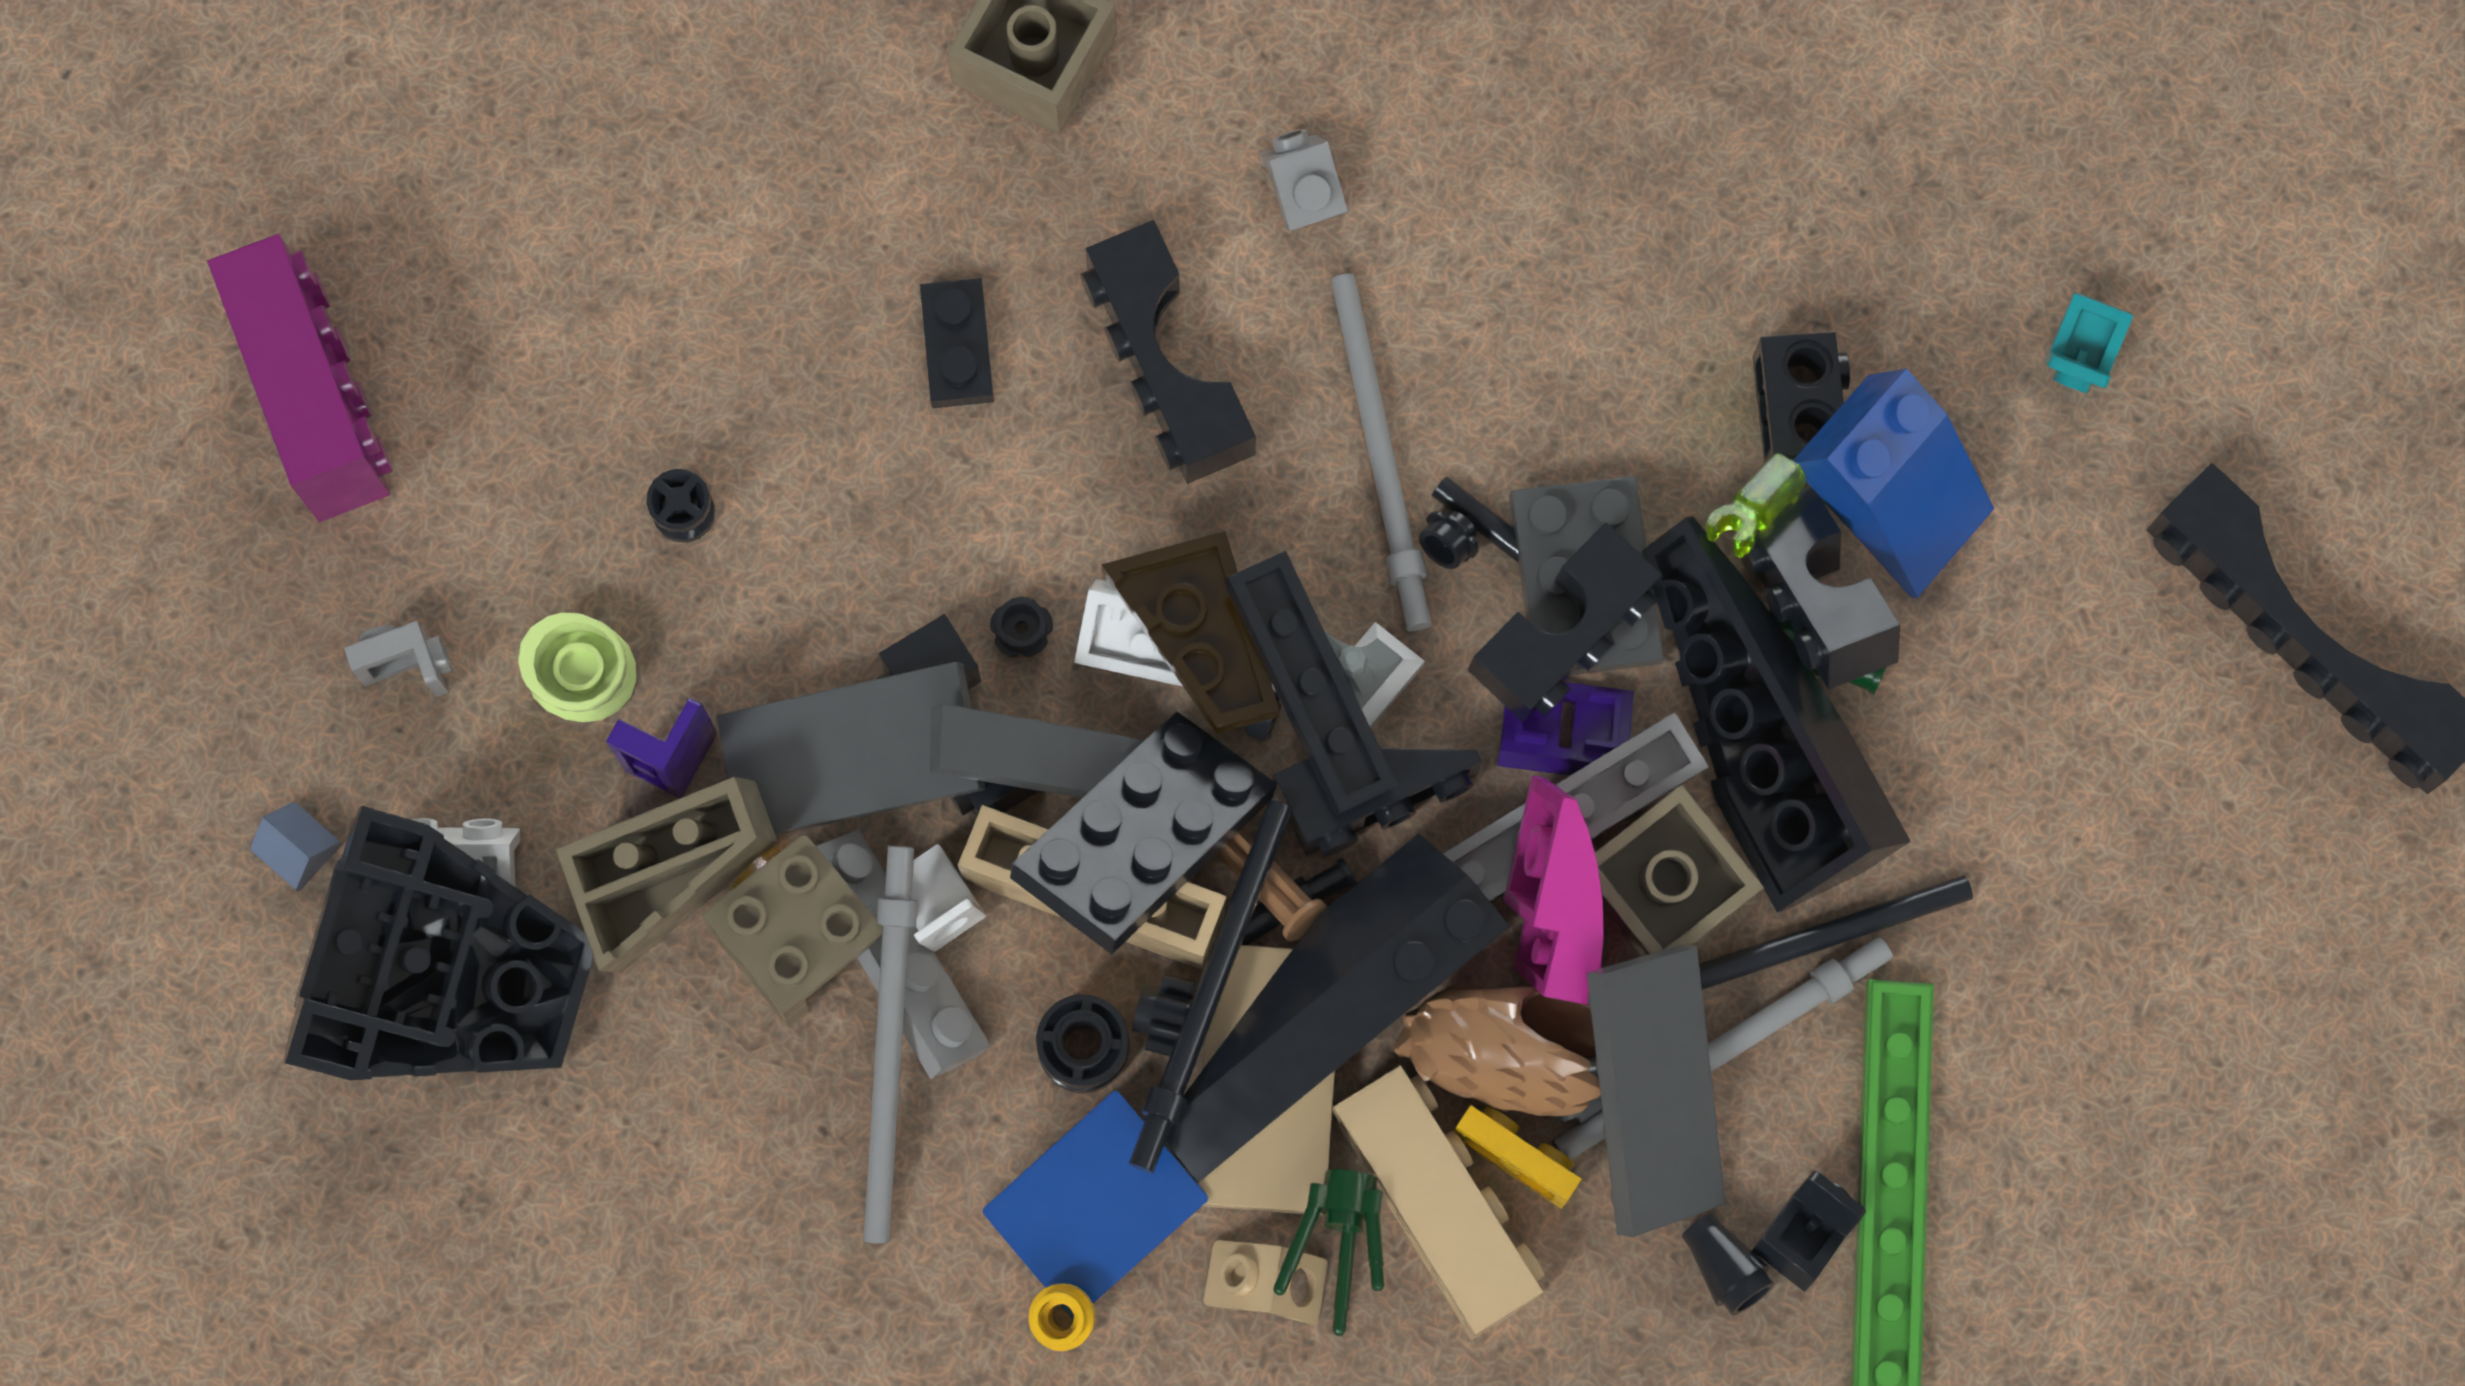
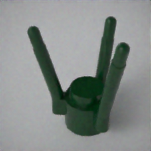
M1347 1169L1327 1170L1325 1172L1324 1184L1310 1183L1307 1207L1273 1287L1276 1295L1281 1296L1285 1294L1321 1212L1325 1215V1227L1342 1232L1333 1320V1332L1337 1336H1342L1346 1331L1356 1233L1364 1231L1365 1221L1371 1287L1374 1291H1381L1384 1288V1261L1380 1222L1383 1192L1376 1190V1177Z

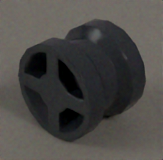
M672 469L663 472L654 479L647 491L646 504L649 513L654 520L656 528L664 537L674 542L688 543L700 539L710 530L715 519V506L706 483L698 474L687 469ZM686 512L687 514L690 515V516H687V515H684V516H676V518L673 519V516H674L675 513L681 514V513Z

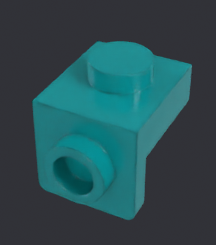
M2073 291L2045 358L2046 365L2056 370L2053 380L2083 393H2088L2092 384L2106 389L2111 378L2109 373L2134 315Z

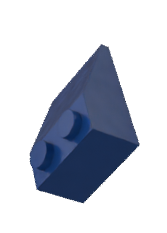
M1907 368L1868 375L1790 463L1911 598H1918L1994 510L1947 413Z

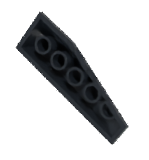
M1693 516L1685 517L1643 549V557L1662 574L1653 591L1658 598L1657 604L1664 628L1673 630L1680 653V661L1675 662L1681 685L1682 687H1690L1699 721L1694 722L1693 725L1700 747H1708L1717 779L1710 782L1716 802L1759 881L1763 885L1776 912L1785 911L1864 873L1910 843L1911 841L1850 731L1811 670L1805 668L1796 648L1779 623Z
M1418 833L1316 917L1183 1095L1188 1100L1179 1126H1171L1165 1143L1197 1183H1199L1492 943L1510 925L1473 880Z

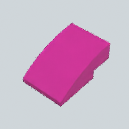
M1532 775L1503 901L1524 919L1513 968L1544 997L1589 1005L1587 972L1601 969L1604 936L1603 898L1598 864L1590 833L1577 800L1546 778Z

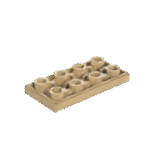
M1241 945L1206 1035L1204 1067L1292 949ZM1335 1071L1197 1183L1208 1196V1201L1202 1207L1304 1214L1308 1202L1310 1183L1324 1184L1325 1172L1328 1170Z

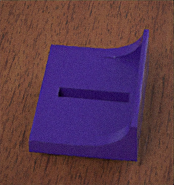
M1565 682L1571 690L1547 716L1544 717L1536 709L1524 722H1521L1504 705L1497 766L1571 776L1630 740L1634 691ZM1563 702L1575 703L1571 748L1559 747Z

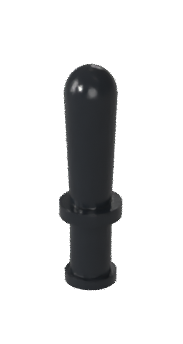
M1343 858L1336 860V865L1306 881L1302 876L1293 880L1311 900L1321 899L1322 901L1347 887L1352 888L1357 884ZM1262 902L1256 905L1241 945H1248L1282 925Z

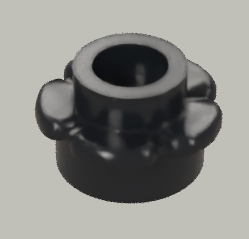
M1434 511L1427 516L1426 521L1428 525L1420 533L1419 542L1424 552L1435 563L1447 569H1456L1463 561L1466 562L1470 557L1474 558L1477 555L1478 543L1475 539L1477 531L1467 517L1456 511H1450L1446 515L1443 512Z
M1016 597L996 609L991 618L990 629L996 635V647L1005 655L1016 657L1018 654H1023L1026 657H1033L1046 648L1048 644L1047 635L1053 631V621L1049 611L1044 607H1040L1034 599ZM1019 623H1025L1028 626L1025 633H1018L1016 631V626Z

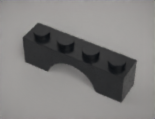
M1149 221L1085 248L1087 271L1080 273L1083 287L1094 308L1104 304L1112 322L1111 325L1105 327L1108 341L1119 362L1127 358L1130 360L1137 379L1130 381V386L1142 414L1146 416L1154 412L1163 433L1156 435L1155 439L1167 468L1172 470L1179 467L1186 483L1189 484L1255 456L1256 435L1231 382H1209L1192 378L1175 368L1166 359L1155 338L1157 324L1165 309L1180 294L1178 269L1155 221Z

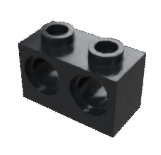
M1836 332L1763 336L1759 339L1752 359L1765 475L1798 473L1790 463L1809 442L1799 437L1795 426L1809 423L1821 429L1844 403L1842 390L1849 389L1850 365L1847 353H1838ZM1797 364L1805 365L1814 371L1818 381L1813 383L1799 382L1792 377L1788 367Z

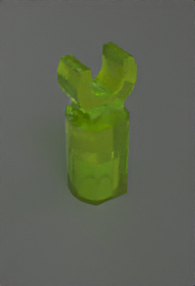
M1779 453L1772 455L1734 495L1733 505L1721 506L1709 515L1706 523L1707 539L1714 542L1724 531H1738L1733 538V554L1739 558L1748 554L1754 547L1756 530L1766 528L1804 488L1806 478L1800 465Z

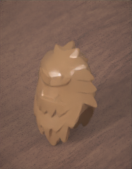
M1457 984L1450 987L1447 986L1445 990L1437 992L1426 999L1418 1008L1403 1015L1404 1028L1395 1046L1394 1051L1400 1058L1410 1059L1423 1081L1430 1080L1435 1085L1459 1097L1473 1098L1475 1101L1479 1100L1492 1108L1506 1113L1508 1110H1517L1536 1116H1568L1582 1112L1588 1107V1101L1601 1096L1599 1078L1588 1071L1591 1063L1583 1057L1596 1055L1592 1014L1589 1005L1544 997L1534 987L1505 986L1503 988L1478 989Z

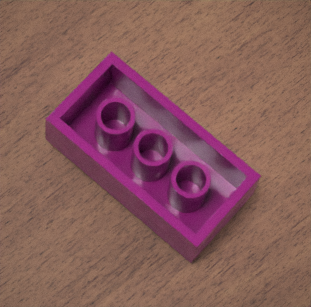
M278 233L207 260L289 483L319 523L389 496L390 493L383 475L393 472L390 459L380 437H375L367 418L372 417L369 404L359 382H354L346 363L351 362L350 354L338 327H333L326 311L327 308L331 307L328 296L318 274L312 272L304 252L299 250L292 253Z

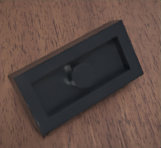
M982 278L920 284L932 408L994 402Z

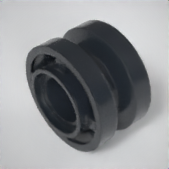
M1081 994L1069 996L1056 1002L1046 1011L1037 1029L1036 1047L1042 1068L1051 1081L1067 1091L1083 1094L1100 1091L1111 1085L1121 1075L1126 1066L1129 1056V1040L1125 1022L1115 1007L1099 997ZM1088 1029L1095 1032L1101 1038L1102 1043L1099 1051L1088 1059L1081 1060L1071 1057L1064 1049L1068 1036L1076 1030Z

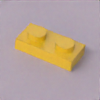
M1470 1105L1454 1130L1464 1145L1562 1209L1582 1180L1571 1172L1575 1166L1574 1162L1548 1144L1541 1143L1539 1148L1536 1149L1515 1135L1519 1130V1126L1500 1111L1486 1106L1484 1111L1481 1112Z

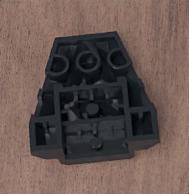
M360 806L349 832L342 858L337 861L296 993L294 1002L296 1011L288 1034L283 1063L350 1081L369 1080L372 1077L434 1076L436 1073L475 1071L482 1073L562 1068L594 958L586 933L532 895L524 894L495 874L496 871L479 859H473L445 840L444 835L428 824L366 806Z

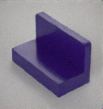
M689 698L665 742L618 719L606 743L625 772L680 799L715 739L717 731L703 704Z

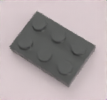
M1636 476L1511 490L1509 503L1517 540L1518 564L1526 618L1534 627L1543 632L1551 634L1567 632L1578 623L1577 608L1572 598L1554 581L1561 567L1589 538L1607 522L1643 556L1642 550L1646 548ZM1654 604L1633 627L1623 620L1607 636L1615 645L1593 669L1588 672L1580 664L1570 675L1661 664L1664 657L1656 605Z

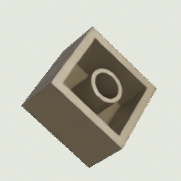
M978 0L947 52L952 83L1060 135L1117 36L1115 4L1108 0Z
M1683 785L1675 789L1595 852L1603 908L1641 956L1679 945L1691 946L1764 888Z

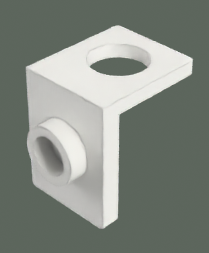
M940 845L933 846L914 859L911 899L918 900L916 918L918 932L914 936L919 944L936 952L987 917V914Z

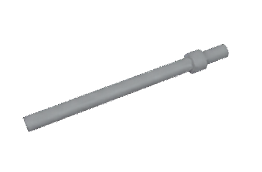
M1341 274L1332 278L1331 284L1390 550V555L1385 559L1390 584L1398 587L1407 631H1420L1432 625L1422 583L1427 578L1422 551L1415 549L1356 278L1354 274Z
M888 846L885 898H878L876 924L883 925L863 1233V1241L868 1243H889L909 927H916L918 900L911 899L914 847Z
M1877 937L1839 962L1831 958L1810 971V980L1709 1042L1711 1072L1822 1002L1826 1001L1832 1005L1854 991L1852 985L1854 982L1893 959L1888 945L1881 937ZM1600 1110L1584 1122L1552 1140L1555 1149L1572 1160L1604 1140L1603 1110Z

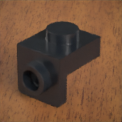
M1813 1171L1788 1199L1752 1251L1805 1292L1820 1275L1845 1237L1861 1221L1866 1213V1209L1850 1197L1848 1192L1840 1185L1831 1182L1821 1173Z

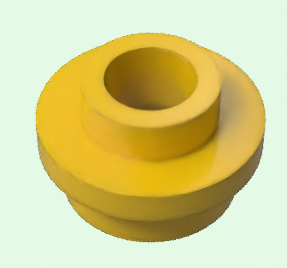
M1066 1283L1054 1284L1040 1291L1033 1299L1028 1315L1029 1326L1034 1337L1043 1346L1055 1351L1071 1350L1083 1344L1091 1335L1095 1325V1309L1091 1299L1082 1289ZM1058 1304L1068 1306L1074 1314L1073 1324L1068 1329L1060 1328L1054 1323L1053 1311Z

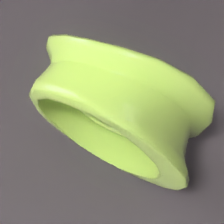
M561 612L547 616L533 625L521 641L518 656L521 677L532 692L533 698L546 711L570 721H600L618 712L631 698L637 682L635 659L629 645L603 622L579 613Z

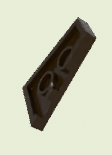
M1226 531L1101 564L1104 576L1216 734L1279 717L1280 710L1271 680L1224 583L1227 577L1238 572Z

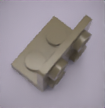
M806 835L798 837L702 913L705 924L712 936L789 1028L809 1013L805 999L879 941L883 933V926L876 924L877 918Z

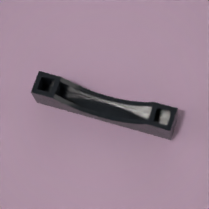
M2213 463L2188 485L2148 527L2146 531L2154 537L2153 544L2158 553L2175 566H2185L2201 582L2200 589L2213 605L2222 610L2230 609L2248 626L2246 631L2254 644L2266 653H2277L2295 670L2293 675L2299 686L2315 698L2322 699L2324 697L2342 714L2341 722L2345 729L2363 743L2372 742L2390 759L2388 762L2390 770L2405 785L2411 788L2419 787L2426 794H2429L2447 781L2465 762V698L2448 683L2417 680L2382 669L2349 652L2319 629L2295 602L2275 568L2264 538L2259 506Z

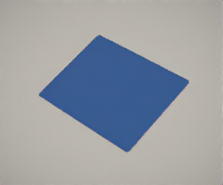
M1113 1091L983 1208L985 1217L1045 1288L1059 1283L1071 1284L1082 1289L1089 1296L1092 1303H1095L1208 1201L1207 1194L1165 1145L1153 1174L1138 1170L1128 1164L1144 1121L1118 1091ZM1059 1304L1069 1317L1074 1319L1072 1310L1064 1304Z

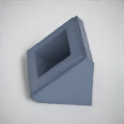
M292 802L262 817L250 850L299 892L342 846V843L297 803Z

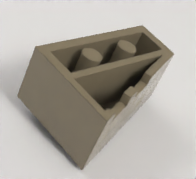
M732 777L556 848L599 972L625 971L777 842L756 781Z

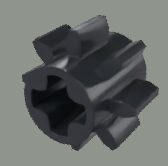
M1165 974L1162 978L1161 987L1144 984L1137 1005L1132 1031L1148 1035L1145 1046L1146 1051L1166 1056L1171 1055L1193 998L1192 994L1196 981Z

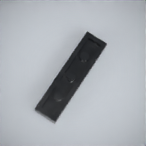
M1287 552L1279 553L1227 577L1224 580L1226 588L1335 816L1397 787L1398 784Z

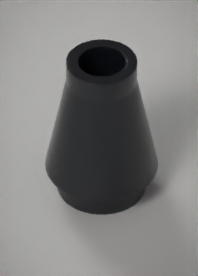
M1713 1213L1697 1220L1682 1234L1681 1237L1689 1246L1716 1306L1724 1305L1732 1316L1753 1306L1774 1287L1775 1284L1767 1275L1770 1266L1726 1229Z

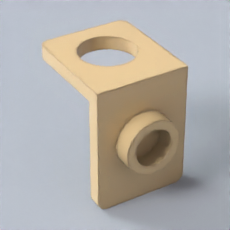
M1217 1240L1212 1247L1203 1301L1205 1305L1211 1307L1269 1313L1315 1325L1319 1321L1328 1262L1324 1258L1303 1253L1296 1271L1299 1268L1305 1271L1308 1279V1290L1303 1302L1296 1305L1291 1298V1281L1285 1294L1279 1296L1273 1291L1274 1284L1289 1248Z

